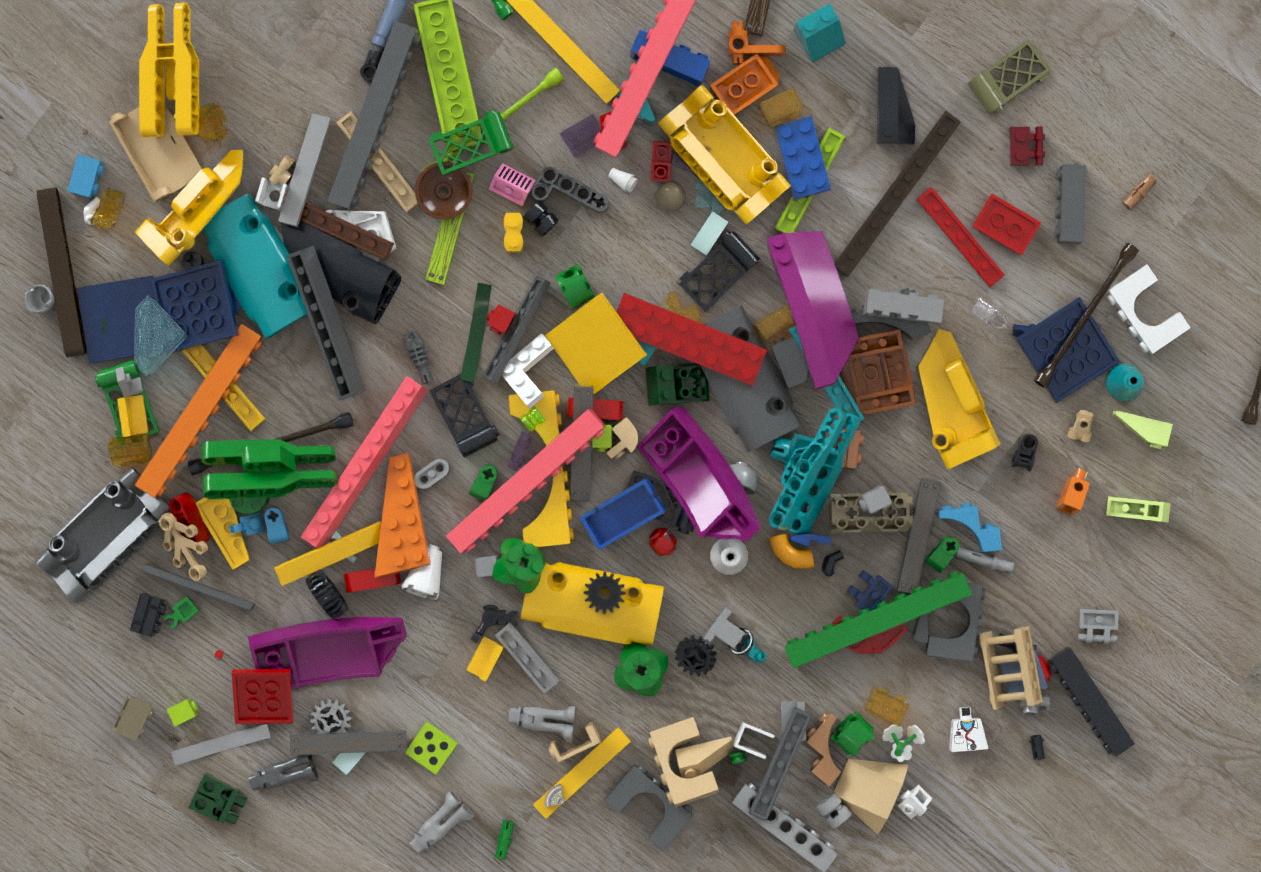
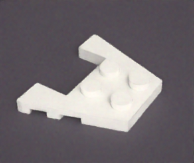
M326 210V212L393 242L394 245L391 252L397 249L386 212ZM357 248L364 255L378 262L382 260L379 257H376L364 250Z

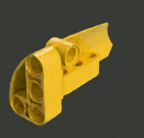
M938 329L918 369L934 435L932 444L938 449L948 470L998 447L1001 443L985 412L982 396L952 333ZM940 435L946 438L945 445L939 442Z

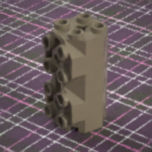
M908 492L888 493L892 503L871 514L867 513V511L863 512L858 501L861 500L859 496L864 493L829 494V498H833V502H829V524L834 526V529H830V533L909 531V527H913V516L909 515V508L913 507L912 496H908Z

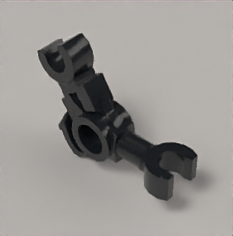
M495 605L483 606L485 612L482 615V623L471 637V640L477 643L487 628L494 625H506V622L517 625L518 622L511 621L510 616L518 614V612L510 611L506 614L505 610L495 612L493 609H498Z

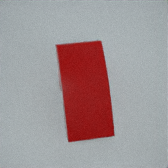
M653 141L651 181L670 182L672 153L670 142Z

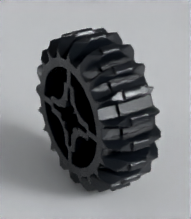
M318 570L306 578L309 590L329 617L336 619L344 615L348 610V606L339 590L325 572Z

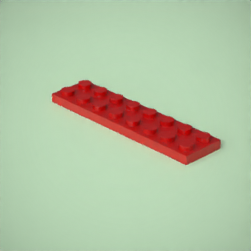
M626 293L623 294L616 311L635 339L749 385H754L766 355V349Z

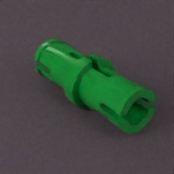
M503 819L501 833L497 837L498 846L494 858L499 859L501 856L500 860L507 859L509 844L512 843L511 835L515 822Z

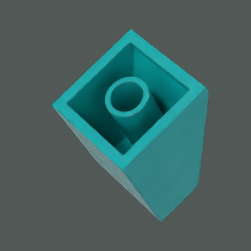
M830 3L800 19L794 26L793 30L812 63L845 45L840 20Z

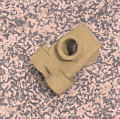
M286 155L279 166L275 165L271 169L269 180L275 185L277 183L281 186L286 184L292 176L287 170L295 160Z
M1080 410L1076 414V421L1073 427L1069 428L1067 436L1071 439L1090 442L1093 413Z

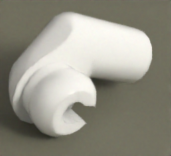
M97 196L84 207V221L89 225L95 224L96 209L103 204Z

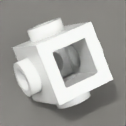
M918 785L911 791L907 789L900 796L902 800L897 806L912 819L916 815L920 817L927 810L926 807L932 798Z

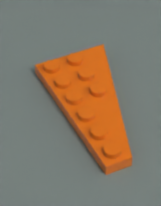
M409 453L389 458L375 578L431 565Z

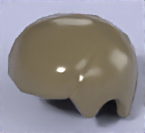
M675 181L661 184L656 192L658 204L666 211H676L684 205L685 191Z

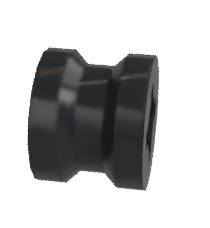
M194 251L187 252L182 260L186 269L204 265L203 257Z

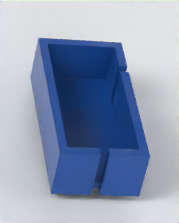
M645 29L644 32L639 30L630 51L631 58L639 60L640 57L637 55L642 45L646 46L648 42L646 37L649 30ZM673 45L661 71L698 87L701 86L711 60H708V56L698 52L694 54L690 52L691 49L684 45L679 47Z
M648 477L579 517L598 550L667 511L660 496L655 497L654 493L657 491Z

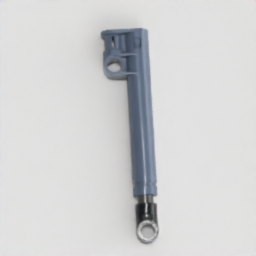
M388 0L371 42L374 45L373 49L369 50L365 63L360 69V75L365 82L372 83L395 20L401 21L409 0ZM368 69L374 70V75L371 78L365 77V72Z

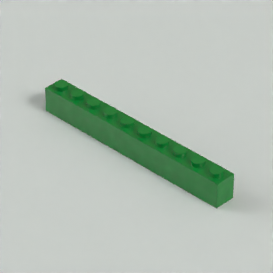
M958 571L948 574V579L941 581L938 578L929 582L931 585L929 587H916L912 589V594L905 596V593L894 597L895 601L887 603V600L876 604L877 608L871 611L869 608L859 611V615L854 618L851 615L840 619L841 623L835 626L832 622L823 626V630L816 633L813 630L806 633L803 639L798 640V637L788 640V645L784 648L792 667L796 668L972 595L964 573L959 574Z

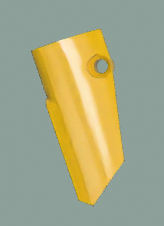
M230 150L213 170L203 168L172 201L171 208L173 210L160 224L149 218L135 231L142 241L166 265L170 266L184 250H189L193 247L195 237L239 186L243 170V150Z

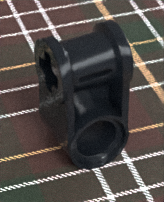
M1023 434L1019 438L1012 460V467L1026 468L1029 472L1032 470L1038 446L1036 436ZM1027 437H1031L1033 440V444L1029 448L1024 446V440Z

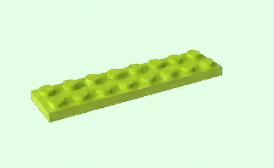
M429 0L413 5L442 134L475 122L479 118L452 0ZM480 125L473 127L470 135L480 138L482 134ZM460 133L455 134L452 142L462 145L466 136ZM468 137L464 147L477 146L478 141ZM450 144L447 153L460 150V148Z

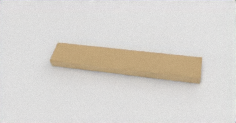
M352 111L336 122L349 140L358 120ZM379 147L378 152L374 153L372 158V169L405 212L408 213L418 205L415 192Z

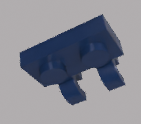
M863 570L859 577L870 584L864 593H861L851 585L847 592L858 599L855 603L857 607L861 610L869 608L871 611L877 608L876 604L882 602L894 586L879 574L873 578Z

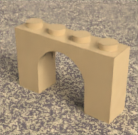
M694 717L650 732L651 738H648L651 749H656L657 756H654L657 767H662L664 774L660 776L664 786L668 784L670 792H667L670 804L674 803L675 807H679L719 793L712 771L686 779L674 774L670 768V758L677 747L701 738Z

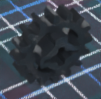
M692 635L690 640L688 637H685L683 641L679 642L675 650L677 654L675 660H680L678 667L683 666V672L689 670L691 676L694 672H696L697 676H700L702 672L706 675L709 670L713 669L717 661L715 658L717 652L712 651L714 645L709 646L708 639L702 641V636L695 639V636Z

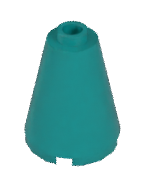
M1127 363L1119 364L1113 367L1107 374L1106 389L1114 399L1128 402L1136 399L1142 393L1144 377L1136 366Z

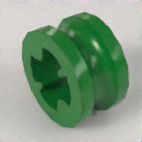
M740 750L729 754V757L732 758L731 764L747 760L748 758L744 755L746 751Z

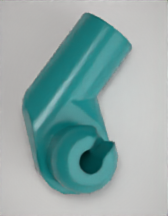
M750 638L746 640V648L750 644ZM754 642L751 650L746 654L755 662L761 663L766 660V653L757 649Z

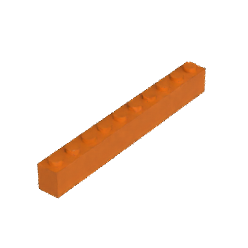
M240 325L238 328L239 335L232 337L136 482L135 486L152 497L157 498V496L161 497L167 489L165 484L168 480H173L178 472L175 469L179 463L183 464L187 459L188 454L186 452L190 447L194 448L199 440L197 438L200 431L204 432L209 425L208 419L211 415H216L220 409L218 404L230 394L231 390H229V387L232 383L236 384L242 375L239 372L243 367L247 368L252 360L251 354L253 351L257 352L263 343L261 342L262 337L245 325Z

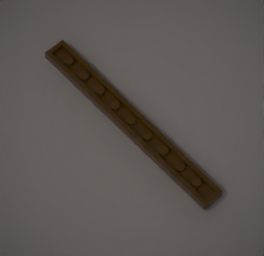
M947 111L943 113L834 263L836 269L847 277L851 274L961 121Z

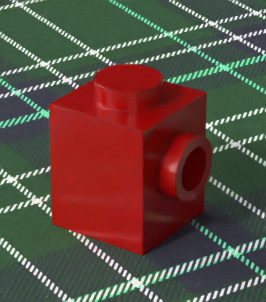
M498 304L495 311L491 310L486 319L489 321L488 325L491 326L490 331L498 335L501 332L506 334L516 313Z

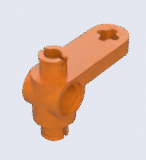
M737 21L732 22V30L728 31V55L732 56L733 65H737V59H739V65L742 64L744 56H754L755 54L759 56H781L786 54V46L748 45L744 22L739 21V27H737ZM741 41L743 48L735 49L733 42Z

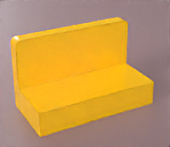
M143 395L118 398L123 437L148 433Z
M483 637L467 667V671L486 682L504 646L487 637Z

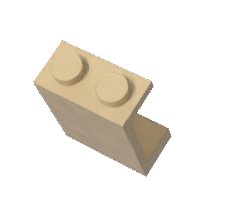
M590 722L585 727L590 740L563 753L560 752L556 741H551L549 752L553 760L557 758L558 762L600 743L601 738L594 723Z

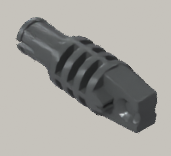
M417 331L405 334L408 353L413 367L418 369L422 384L434 381L428 366L430 361Z

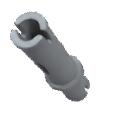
M960 547L955 556V559H961L989 567L993 571L996 569L1009 574L1012 573L1014 562L999 559L998 556L994 555L992 557Z

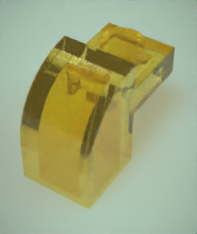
M107 188L101 195L99 209L92 216L91 224L101 229L109 230L111 227L114 228L123 209L126 193Z
M675 291L667 293L668 298L665 301L668 309H672L676 314L702 323L696 304L681 309Z

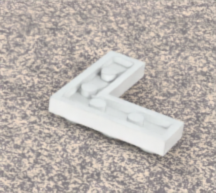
M542 333L512 357L502 373L504 379L529 408L533 407L545 396L525 372L554 349Z

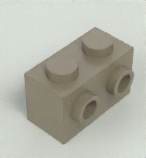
M128 694L112 730L136 741L144 732L143 725L145 721L149 720L153 713L152 705Z

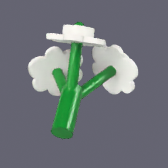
M893 724L884 730L882 739L890 743L895 742L891 751L892 758L897 759L899 762L910 760L912 758V746L908 744L912 740L915 744L925 743L924 733L916 725L907 728L908 739L906 741H899L903 737L902 727Z

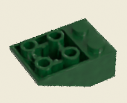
M700 364L662 365L645 368L648 406L710 401L708 380Z

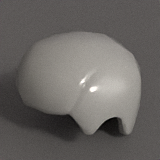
M34 285L32 290L25 293V306L31 313H46L54 306V292L47 285Z

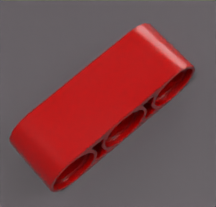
M568 397L567 417H573L574 398ZM593 399V411L600 419L622 421L624 401Z
M184 492L170 499L169 509L177 519V522L186 526L195 525L198 529V534L192 538L179 531L181 536L196 543L201 541L207 543L209 541V533L192 495Z
M375 569L344 573L346 593L401 584L400 573L380 578L374 577Z

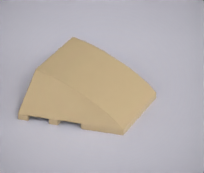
M848 758L833 792L837 794L845 806L878 835L898 797L909 764Z

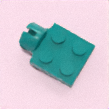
M794 433L791 439L778 437L774 440L773 444L774 447L781 448L782 450L772 448L771 457L782 461L785 470L795 449L809 446L814 438Z

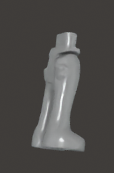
M519 706V709L510 708L508 723H514L518 727L521 725V727L530 730L558 733L563 736L566 742H572L574 724L546 722L544 719H556L574 723L576 706H569L565 710H551L539 707L523 708Z
M449 790L446 793L444 805L422 825L418 833L414 835L415 838L410 842L411 846L419 854L424 849L428 850L430 846L440 841L459 822L469 821L474 818L473 812L465 804H462L445 823L440 824L443 818L461 804L460 798L453 791Z

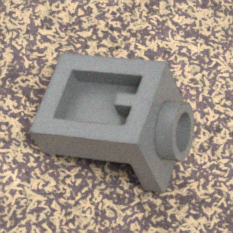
M123 367L116 369L117 382L124 397L143 392L140 377L131 379L130 374H126Z

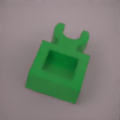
M186 596L172 607L175 613L166 615L164 621L172 618L174 620V624L170 626L172 629L177 627L180 619L185 623L200 610L189 596Z

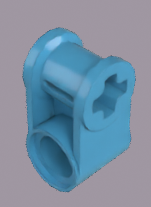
M278 507L269 508L265 512L264 518L270 545L289 541L288 529L282 510ZM272 511H274L275 514L278 513L279 517L276 518V521H274L273 518H269V515L272 514Z

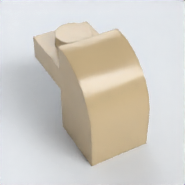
M626 417L612 428L621 442L607 452L611 459L615 457L617 460L625 453L624 448H627L632 453L637 446V430Z

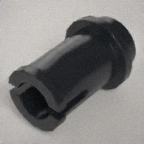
M1042 735L1030 736L1029 743L1032 746L1033 760L1045 758L1044 738H1042Z

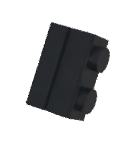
M140 593L130 631L149 637L155 636V633L158 634L161 628L159 619L161 615L165 614L167 604H164L165 599Z

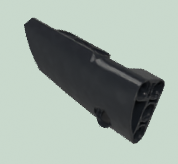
M299 221L298 228L281 223L284 246L288 253L291 254L314 246L332 298L352 315L358 316L372 324H377L401 283L399 273L364 255L358 249ZM354 302H357V305L354 308H351V305Z

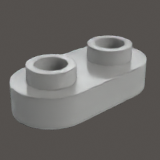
M435 459L418 471L414 477L416 486L421 489H428L448 474V462L444 459ZM438 465L443 466L442 472L437 471L436 467ZM422 476H427L428 481L426 483L421 482Z

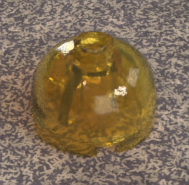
M209 103L199 108V132L197 135L204 141L217 142L224 140L227 136V129L223 128V122H226V118L218 104Z

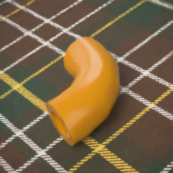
M788 534L769 537L774 554L784 564L795 569L814 568L811 549L799 550L794 548L790 544Z

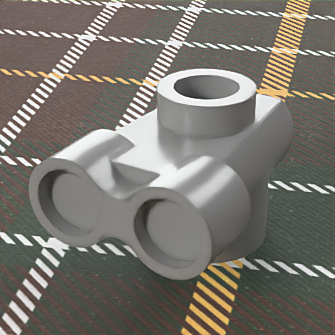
M1042 697L1043 702L1033 706H1027L1025 699L1020 700L1023 715L1034 717L1038 716V710L1050 711V697Z

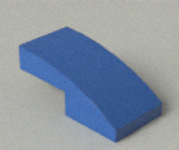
M797 534L790 536L789 540L809 546L811 539L830 545L832 538L816 534Z

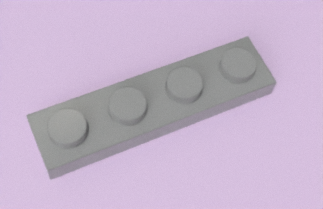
M511 623L507 624L495 635L543 694L559 682L558 678Z

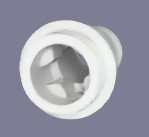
M612 168L608 175V178L625 192H632L638 181L635 175Z

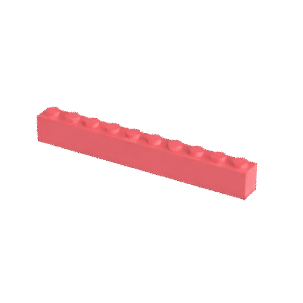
M696 0L664 1L663 4L666 7L663 12L659 11L655 22H657L655 29L651 28L646 37L648 42L646 46L642 45L637 55L640 58L637 64H632L629 70L631 76L628 81L624 80L620 88L622 94L620 98H615L611 106L614 110L611 116H606L602 124L605 126L603 132H598L595 137V149L615 159L617 158Z
M406 376L338 479V483L334 485L303 532L301 538L316 548L328 544L429 391L428 389Z
M592 409L585 411L448 533L446 537L460 554L471 552L476 547L475 543L479 539L483 541L491 534L489 532L490 529L494 526L498 528L505 521L503 518L507 514L510 516L519 509L518 505L522 501L526 503L533 497L531 493L534 490L542 489L547 484L546 480L550 476L554 478L562 471L560 469L561 466L565 463L567 465L576 458L574 455L579 450L581 452L585 451L590 446L588 442L593 438L598 439L605 433L603 429L606 425Z

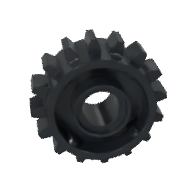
M606 572L603 573L602 577L596 573V579L594 580L590 577L589 579L592 583L585 584L588 588V591L583 592V594L588 595L585 602L590 601L589 608L595 606L596 613L600 609H602L603 614H606L607 609L613 613V607L615 606L619 609L618 602H624L621 598V595L626 594V592L621 591L624 584L619 585L620 578L614 580L613 573L610 577H607ZM603 587L610 590V596L606 599L599 596V590Z

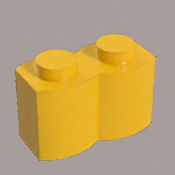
M506 213L504 217V228L506 230L504 246L507 253H522L524 240L521 233L524 223L520 213Z

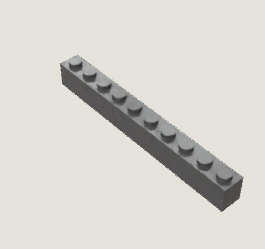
M396 20L394 22L327 201L353 211V208H356L359 203L360 197L358 195L360 189L363 190L365 187L366 173L373 166L372 158L374 153L376 154L379 150L380 136H383L386 131V120L393 113L394 107L392 105L394 99L397 100L399 97L400 83L406 78V67L408 63L412 62L414 57L412 51L414 46L418 45L421 38L420 31L417 28Z

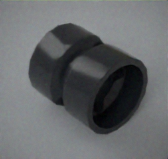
M539 201L523 218L530 225H534V230L543 237L558 223L559 219L552 212L548 213V208L542 201Z

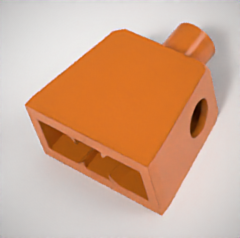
M1077 468L1075 475L1066 480L1055 509L1072 516L1081 511L1090 485L1089 482L1085 481L1087 471Z

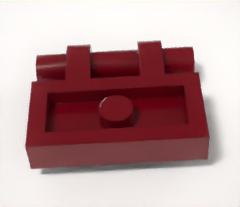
M1043 126L1035 127V134H1030V127H1010V166H1029L1030 158H1036V165H1043V158H1045V151H1043V141L1045 140ZM1030 141H1035L1036 151H1030Z

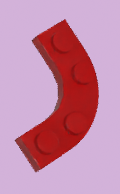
M841 616L833 622L834 626L841 623ZM900 624L851 644L846 648L861 654L879 653L891 647L908 629L903 624Z

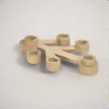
M171 513L163 514L159 520L161 529L165 531L163 548L168 552L174 549L173 565L176 568L185 565L186 560L182 556L183 552L191 565L189 569L190 578L193 581L203 579L207 573L206 568L197 563L189 548L195 550L198 554H203L208 550L207 544L204 541L196 543L181 536L179 532L181 531L187 537L192 538L198 534L197 527L195 525L186 526L177 522V519Z

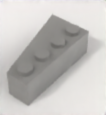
M871 288L865 292L863 315L940 324L942 323L944 300L939 299L940 296L937 295L920 297L919 293H909V295L901 294V291L890 290V292H884L882 289Z

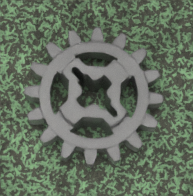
M329 698L327 704L322 700L321 707L315 705L317 711L311 712L314 719H311L310 722L315 723V726L311 729H317V734L347 733L345 728L351 727L348 721L352 717L347 716L350 709L345 710L346 704L339 705L338 699L332 703V699ZM331 707L329 712H321L324 708ZM338 710L341 711L344 720H343L342 718H340V716H339V714H338ZM333 715V719L336 722L329 724V720L326 717ZM319 720L322 721L324 729L321 728ZM333 727H341L338 731L331 732Z

